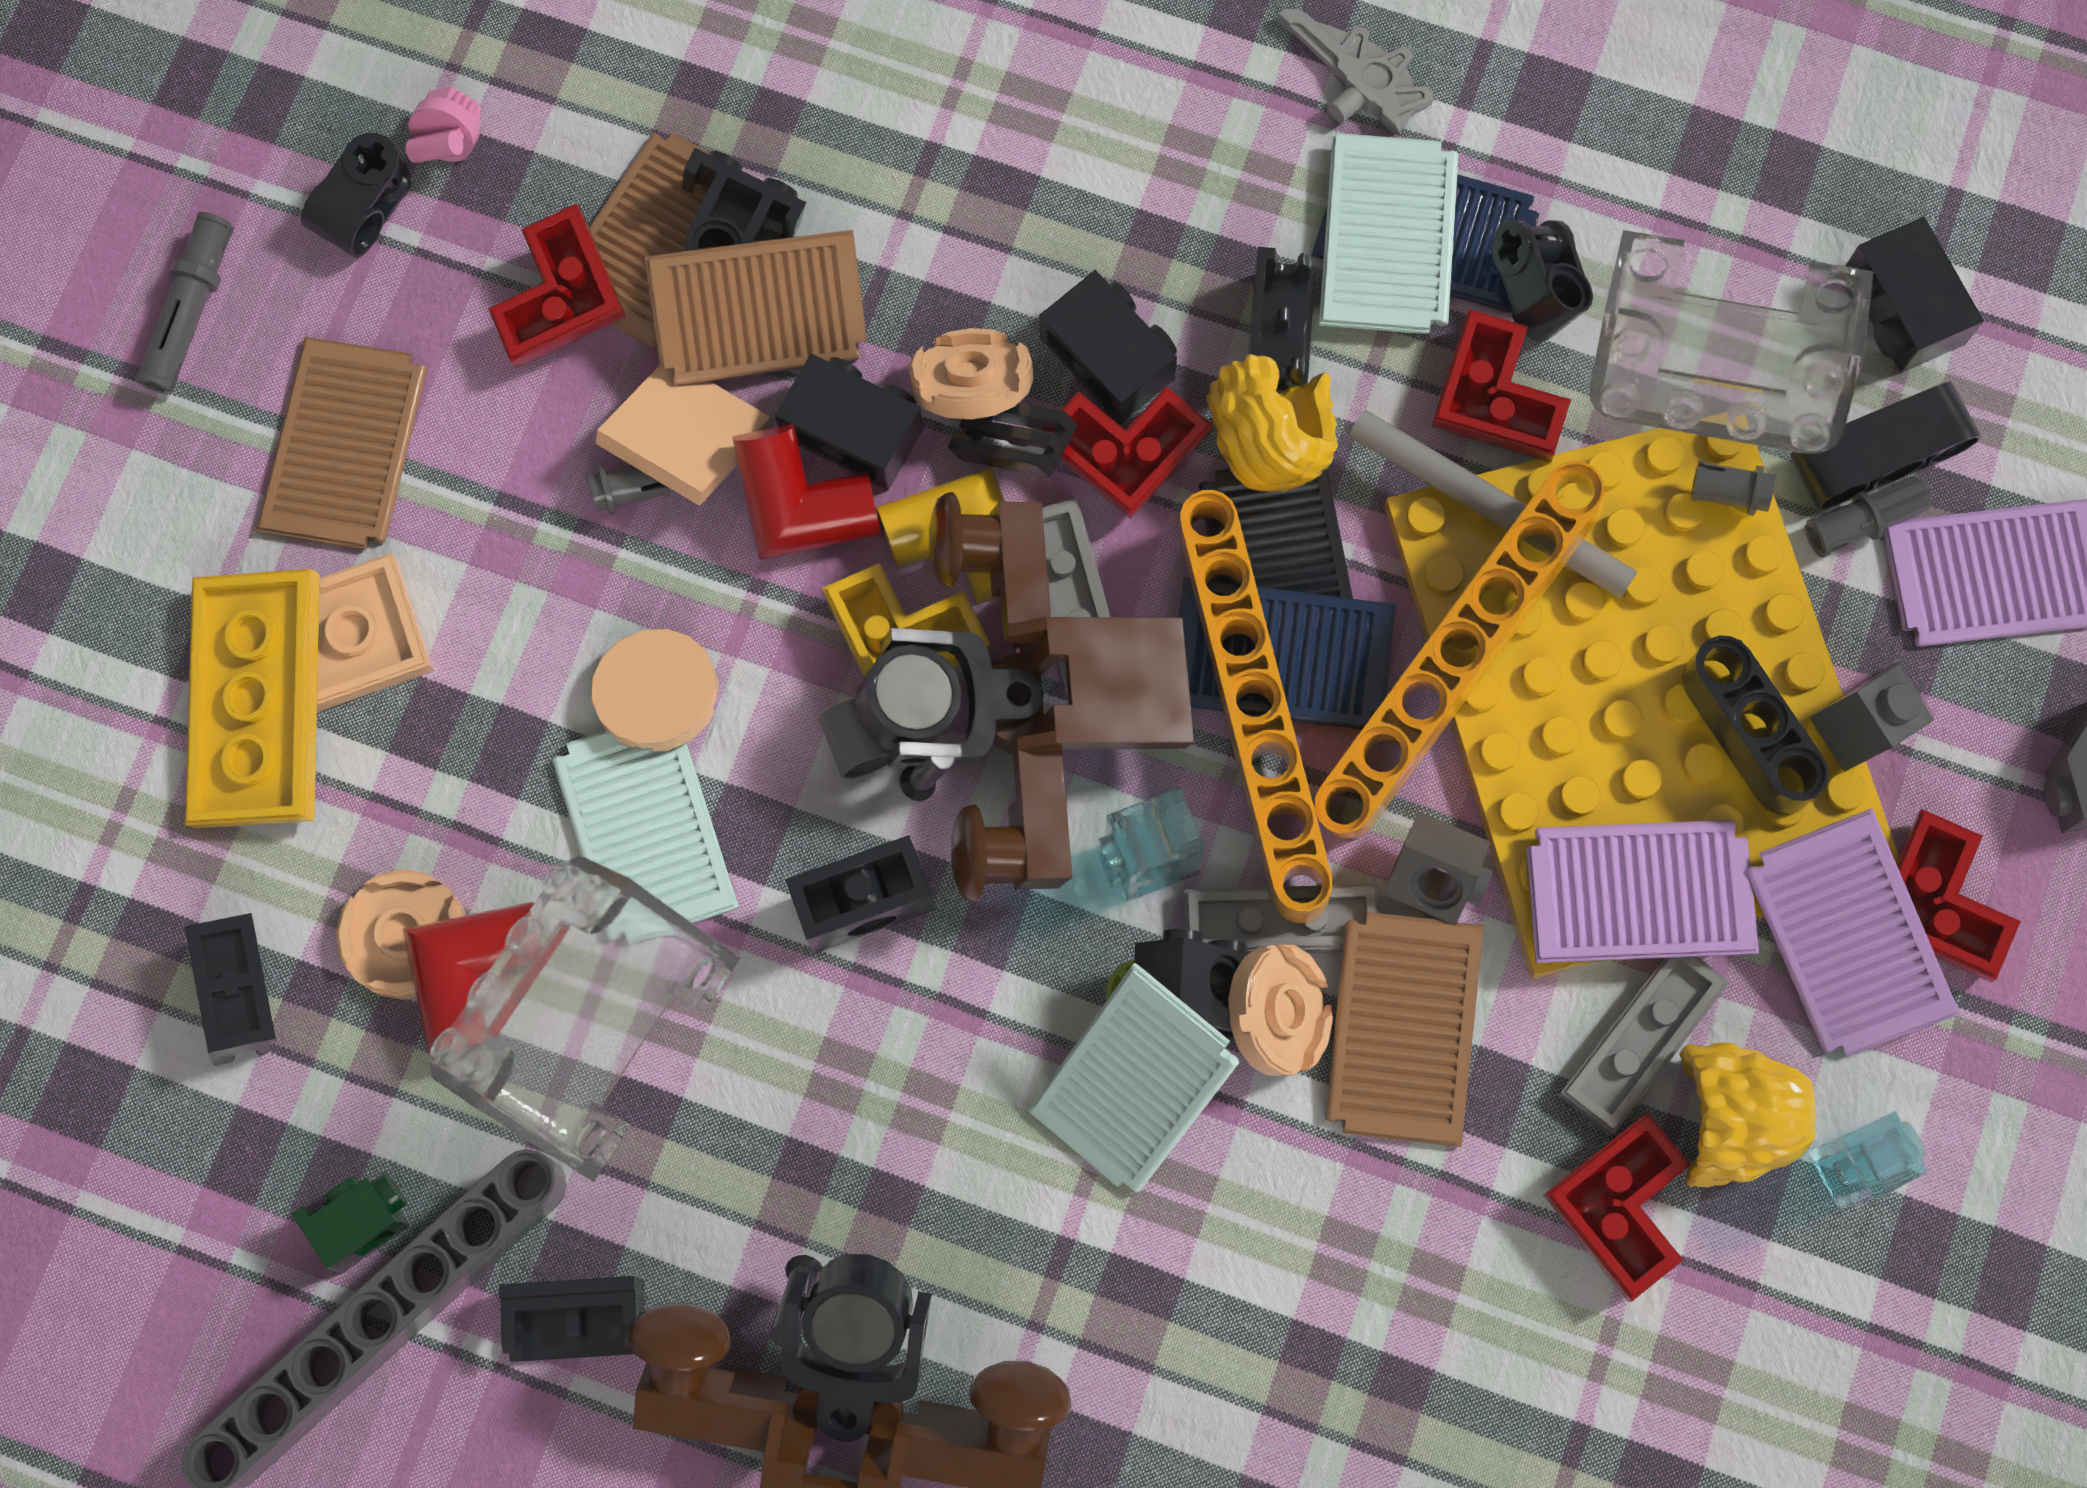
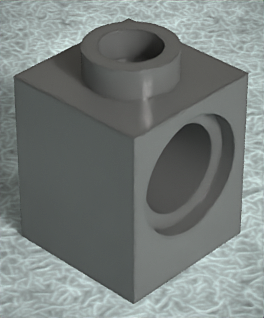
M1418 811L1397 857L1383 895L1456 925L1466 902L1478 907L1489 884L1493 871L1482 865L1490 841ZM1438 869H1443V870H1445V871H1447V872H1449V873L1442 872V871H1440V870H1438Z

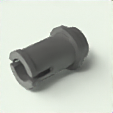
M1698 460L1692 485L1691 500L1747 508V515L1754 516L1756 510L1768 512L1774 491L1775 474L1764 473V467L1756 465L1755 471L1708 464L1705 461Z
M604 465L598 466L599 473L587 475L596 512L608 509L610 515L616 514L615 507L660 496H670L667 486L632 465L605 471Z

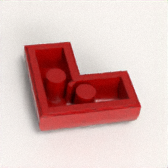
M577 203L521 229L543 283L488 308L508 358L517 368L626 317L583 212Z
M1468 309L1434 415L1432 427L1529 457L1552 462L1571 399L1511 382L1528 326Z
M1166 386L1132 424L1124 430L1078 391L1061 410L1066 412L1078 426L1060 461L1131 520L1211 433L1213 424Z
M794 424L732 436L759 560L881 535L868 472L807 484Z
M1921 809L1915 817L1896 865L1936 958L1986 981L1993 982L1997 980L2021 921L1959 894L1983 835Z
M534 902L402 929L428 1056L451 1055L495 1043L482 979L547 964L543 931Z
M1648 1112L1543 1194L1628 1302H1633L1683 1261V1258L1640 1206L1691 1166V1164Z

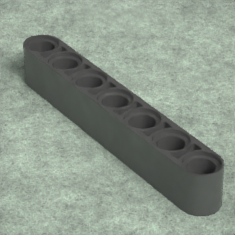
M529 1149L515 1151L505 1157L191 1440L185 1448L182 1457V1472L188 1484L193 1488H246L251 1485L559 1205L564 1198L567 1188L566 1175L561 1166L546 1155ZM530 1166H542L546 1174V1184L543 1191L533 1199L523 1200L517 1191V1181L520 1174ZM488 1210L495 1219L494 1233L489 1241L483 1245L474 1246L467 1237L468 1222L473 1215L480 1211ZM437 1256L443 1264L444 1275L442 1281L434 1290L423 1292L417 1284L416 1273L418 1267L425 1259ZM384 1302L392 1313L391 1326L385 1335L374 1339L366 1330V1316L374 1305ZM331 1348L339 1358L340 1369L334 1381L327 1386H323L315 1377L314 1365L318 1356L323 1351ZM278 1395L287 1406V1418L281 1429L272 1433L264 1425L262 1413L269 1399ZM225 1443L231 1448L235 1463L228 1477L221 1481L214 1476L210 1460L217 1446Z

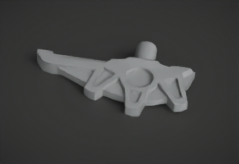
M1283 9L1278 13L1277 22L1288 32L1291 31L1334 71V76L1344 86V91L1327 105L1328 113L1337 123L1342 124L1362 108L1366 113L1371 112L1378 116L1380 123L1393 135H1399L1407 125L1412 114L1432 105L1433 92L1429 86H1414L1411 76L1407 71L1414 55L1405 46L1387 52L1368 41L1369 31L1363 27L1355 26L1352 32L1349 33L1316 22L1300 9Z

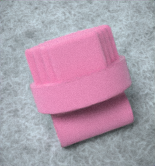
M454 86L429 91L426 98L418 103L409 119L408 128L412 137L406 143V154L412 163H420L436 159L449 162L466 159L472 153L479 139L481 107L477 105V101H470L468 95L463 96V92L456 91Z

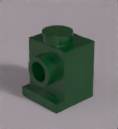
M386 1172L374 1180L365 1177L359 1182L356 1177L349 1178L333 1187L322 1197L325 1206L320 1210L301 1206L291 1213L326 1269L342 1273L349 1270L410 1226L400 1211L408 1203L397 1184Z

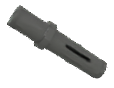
M198 212L181 258L175 259L169 271L173 277L171 287L135 378L141 386L149 390L172 395L209 293L218 290L221 277L217 272L234 231L231 223L220 216L207 212Z

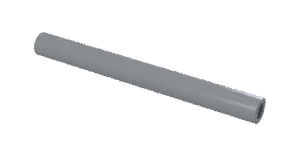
M1366 409L1361 413L1349 434V437L1506 531L1511 528L1527 506ZM1532 535L1523 540L1548 556H1551L1555 550L1554 543L1543 535ZM1586 540L1582 541L1565 564L1568 568L1619 598L1622 597L1637 573L1633 568Z

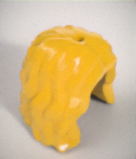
M1249 354L1244 362L1233 361L1230 365L1220 368L1217 376L1218 379L1210 384V393L1206 396L1209 409L1212 411L1213 424L1218 431L1217 447L1225 461L1229 464L1230 471L1244 487L1257 491L1285 492L1314 480L1322 474L1323 470L1329 467L1332 463L1334 452L1338 448V442L1335 434L1337 422L1335 415L1331 412L1333 407L1330 397L1331 377L1327 372L1314 376L1309 383L1289 386L1283 393H1277L1279 369L1276 362L1270 357Z
M1713 1043L1708 1046L1687 1044L1682 1048L1679 1053L1682 1069L1691 1079L1696 1081L1697 1095L1701 1100L1700 1114L1702 1117L1699 1129L1700 1138L1697 1145L1699 1154L1687 1169V1185L1690 1187H1711L1726 1185L1731 1181L1737 1183L1750 1182L1773 1169L1792 1164L1807 1152L1814 1141L1817 1131L1814 1087L1807 1076L1792 1066L1770 1059L1758 1050L1740 1048L1733 1043Z

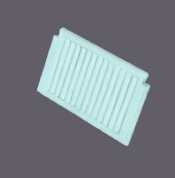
M1333 133L1319 326L1429 334L1430 324L1441 327L1448 325L1458 152L1441 151V141Z
M605 730L567 743L569 754L553 758L554 769L607 940H615L620 935L625 934L628 944L631 945L739 909L687 743L669 751L652 752L650 748L642 749L636 746V749L621 745Z
M1134 963L1028 1112L1114 1185L1119 1187L1124 1182L1133 1191L1140 1192L1237 1067L1239 1060L1225 1049L1230 1040L1137 963Z

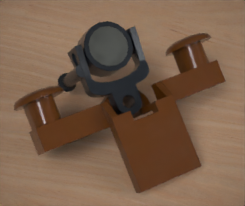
M948 492L937 499L929 524V555L932 571L937 581L949 588L955 586L959 572L990 573L992 597H1001L1004 642L1013 643L1014 654L1008 655L992 667L986 645L975 633L891 628L880 642L882 656L875 661L857 688L855 707L860 725L872 740L891 750L888 754V767L909 766L902 772L899 783L905 796L916 801L926 800L931 797L936 790V782L953 764L976 763L989 752L993 744L1013 754L1016 800L1008 807L1009 826L985 827L981 811L977 805L964 806L955 819L951 837V864L954 880L960 895L972 902L980 899L984 884L1014 883V890L1058 889L1073 878L1062 750L1186 749L1194 743L1182 618L1051 617L1042 502H998L989 515L961 514V507L957 496L953 492ZM936 652H948L954 655L961 666L966 681L969 699V722L966 737L962 744L932 743L951 725L960 709L962 693L957 673L946 658ZM1054 662H1065L1069 705H1053L1044 714V693L1041 676Z
M846 1254L830 1260L824 1267H822L818 1260L808 1255H798L792 1257L787 1262L785 1273L788 1281L769 1334L770 1339L775 1344L782 1346L780 1369L783 1376L725 1366L723 1370L710 1368L709 1366L722 1360L730 1350V1330L723 1319L712 1310L693 1303H665L647 1309L636 1318L629 1329V1346L637 1357L646 1362L636 1388L633 1429L764 1452L760 1488H902L903 1476L968 1488H1041L1051 1427L1065 1420L1072 1408L1069 1388L1049 1368L1029 1361H1002L980 1371L969 1388L970 1403L976 1410L920 1401L917 1414L905 1413L903 1401L914 1396L920 1379L932 1293L918 1291L913 1314L911 1315L913 1309L912 1289L903 1273L888 1261L869 1254ZM802 1328H803V1337H804L805 1341L807 1342V1344H808V1346H809L810 1348H808L807 1346H805L804 1343H803V1341H802V1339H801ZM907 1329H909L906 1360L899 1364L886 1366L899 1354ZM789 1381L800 1386L798 1394L787 1392ZM818 1426L828 1437L840 1442H852L861 1439L865 1434L870 1435L858 1483L806 1474L808 1458Z

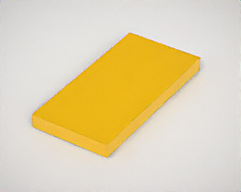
M312 569L192 577L185 803L186 826L196 829L315 821L320 574Z

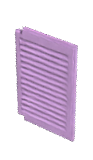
M2087 499L1908 519L1884 529L1883 537L1902 631L1914 630V642L1917 647L2087 627Z
M1872 808L1759 852L1764 864L1758 867L1751 866L1746 870V873L1824 1053H1830L1835 1048L1842 1046L1848 1057L1960 1014Z
M1734 820L1536 828L1535 837L1538 840V846L1526 847L1535 963L1759 954L1753 887L1746 873V870L1750 867L1748 838H1735L1736 823Z

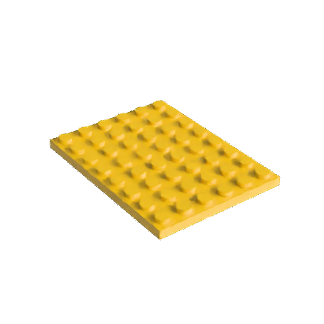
M1743 406L1555 454L1552 462L1536 459L1477 474L1478 477L1527 505L1550 473L1559 465L1569 461H1583L1592 465L1601 474L1604 482V508L1598 521L1584 540L1637 571L1626 591L1619 598L1567 566H1564L1451 720L1486 837L1490 841V850L1531 979L1598 962L1535 963L1526 847L1538 846V840L1535 837L1536 828L1734 820L1736 823L1735 838H1748L1750 867H1758L1764 864L1759 852L1872 808L1895 862H1897L1899 857L1867 762L1865 761L1844 772L1810 719L1812 715L1842 697L1843 692L1774 494L1769 511L1756 510L1754 516L1747 515V508L1691 500L1692 485L1698 460L1705 461L1708 464L1755 471L1756 465L1764 467ZM1580 483L1568 484L1557 494V500L1569 509L1586 507L1593 498L1592 491ZM1433 486L1388 497L1384 504L1426 642L1508 532ZM1525 541L1521 542L1518 549L1519 553L1531 562H1541L1550 557ZM1495 586L1483 594L1480 604L1489 613L1504 614L1514 607L1517 596L1507 587ZM1719 635L1732 636L1741 640L1751 650L1824 757L1828 766V781L1825 789L1801 811L1791 815H1777L1768 811L1757 800L1687 696L1682 685V673L1689 660L1708 639ZM1456 638L1445 646L1443 659L1454 667H1464L1476 659L1479 647L1468 638ZM1717 661L1704 662L1705 671L1712 680L1724 684L1731 683V675L1722 663ZM1741 714L1743 728L1750 735L1756 738L1767 737L1765 723L1758 716ZM1788 767L1778 768V778L1787 790L1796 793L1804 791L1802 778L1795 770ZM1753 890L1756 919L1765 917Z

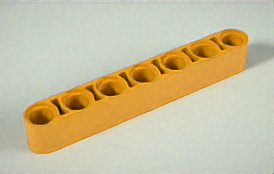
M1569 461L1559 465L1550 473L1323 782L1315 797V812L1318 820L1332 835L1341 839H1356L1364 836L1375 825L1598 521L1604 508V482L1601 474L1592 465L1583 461ZM1580 483L1592 491L1593 498L1586 507L1569 509L1557 500V494L1568 484ZM1532 535H1543L1554 543L1555 550L1548 559L1541 562H1531L1519 553L1518 549L1521 542ZM1495 586H1504L1516 594L1517 601L1509 612L1492 614L1487 612L1480 604L1483 594ZM1468 638L1479 647L1478 655L1471 664L1464 667H1454L1443 659V650L1453 639ZM1419 689H1429L1440 697V706L1437 712L1426 719H1415L1405 712V702L1408 696ZM1383 740L1397 743L1402 749V757L1395 768L1387 772H1378L1368 766L1367 754L1375 743ZM1353 792L1360 795L1363 800V811L1357 820L1349 824H1338L1331 820L1329 807L1332 800L1338 794Z
M1201 490L1192 494L1184 502L1181 509V546L1272 903L1276 911L1285 920L1293 923H1309L1318 919L1327 908L1333 887L1332 874L1237 510L1232 500L1224 493L1215 490ZM1212 517L1223 523L1225 529L1220 534L1205 537L1195 532L1192 525L1201 518ZM1227 575L1238 581L1240 588L1229 596H1219L1208 589L1207 583L1216 576ZM1233 634H1243L1254 641L1256 648L1247 655L1235 656L1229 654L1223 648L1222 642ZM1258 693L1270 701L1272 708L1262 716L1251 717L1239 710L1237 702L1244 695ZM1264 753H1273L1285 760L1288 769L1281 776L1266 778L1260 776L1254 770L1252 762ZM1279 814H1290L1300 820L1304 831L1295 839L1282 840L1276 838L1270 832L1267 826L1268 822ZM1296 875H1305L1317 883L1320 894L1311 902L1298 903L1286 895L1283 888L1284 883Z

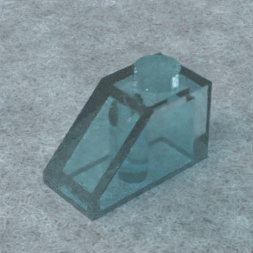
M1896 1111L1876 1118L1808 1150L1838 1211L1874 1201L1927 1173L1921 1160L1925 1156L1922 1141L1910 1123L1907 1121L1901 1122Z

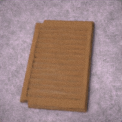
M655 133L650 136L589 226L626 314L625 318L610 325L654 350L657 348L644 256L683 252L685 250L689 228L709 190L700 184H697L693 194L682 189L684 168L694 148L707 154L709 152L675 133L670 134L667 140L662 139ZM710 243L704 245L700 249L721 247L723 245L717 243Z
M853 230L644 256L660 369L673 368L671 379L674 385L802 368L810 353L826 361H829L831 357H837L845 361H855L859 359L856 342L867 341Z
M304 337L256 532L366 550L369 540L385 543L427 367L422 364L412 365L413 360L410 353Z
M1366 912L1365 924H1359L1355 920L1346 921L1325 1119L1330 1122L1344 1120L1343 1133L1462 1147L1484 925L1460 922L1454 925L1443 920Z

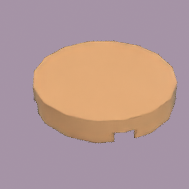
M968 328L942 334L934 338L935 346L928 349L925 353L923 346L913 354L908 367L910 387L914 400L925 410L945 418L971 420L995 416L1015 407L1029 394L1033 382L1032 360L1028 348L1020 341L1018 346L1009 343L1007 334L993 329Z
M670 629L642 630L619 640L602 656L592 677L591 701L604 729L621 745L636 749L635 746L642 749L650 748L652 752L669 751L692 741L710 723L715 712L714 704L717 700V692L719 694V679L707 651L690 636Z
M401 869L376 875L364 883L366 886L360 889L354 897L351 896L341 910L336 930L339 958L357 982L379 996L405 1000L416 997L402 929L466 916V913L454 893L441 882L427 873Z
M1295 945L1260 946L1244 956L1233 975L1228 998L1229 1019L1237 1047L1251 1067L1267 1076L1296 1075L1299 1071H1308L1318 1063L1329 1042L1333 1016L1331 1005H1324L1321 991L1322 988H1328L1325 976L1312 956Z

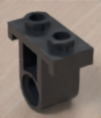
M694 148L684 168L682 189L693 194L697 184H700L709 190L689 228L684 251L698 250L710 243L729 246L758 242L769 219L783 225L782 238L794 237L802 221L807 202L797 198L798 193L791 186L780 180L766 178L765 181H762L742 171V165L727 154L718 151H710L707 154Z

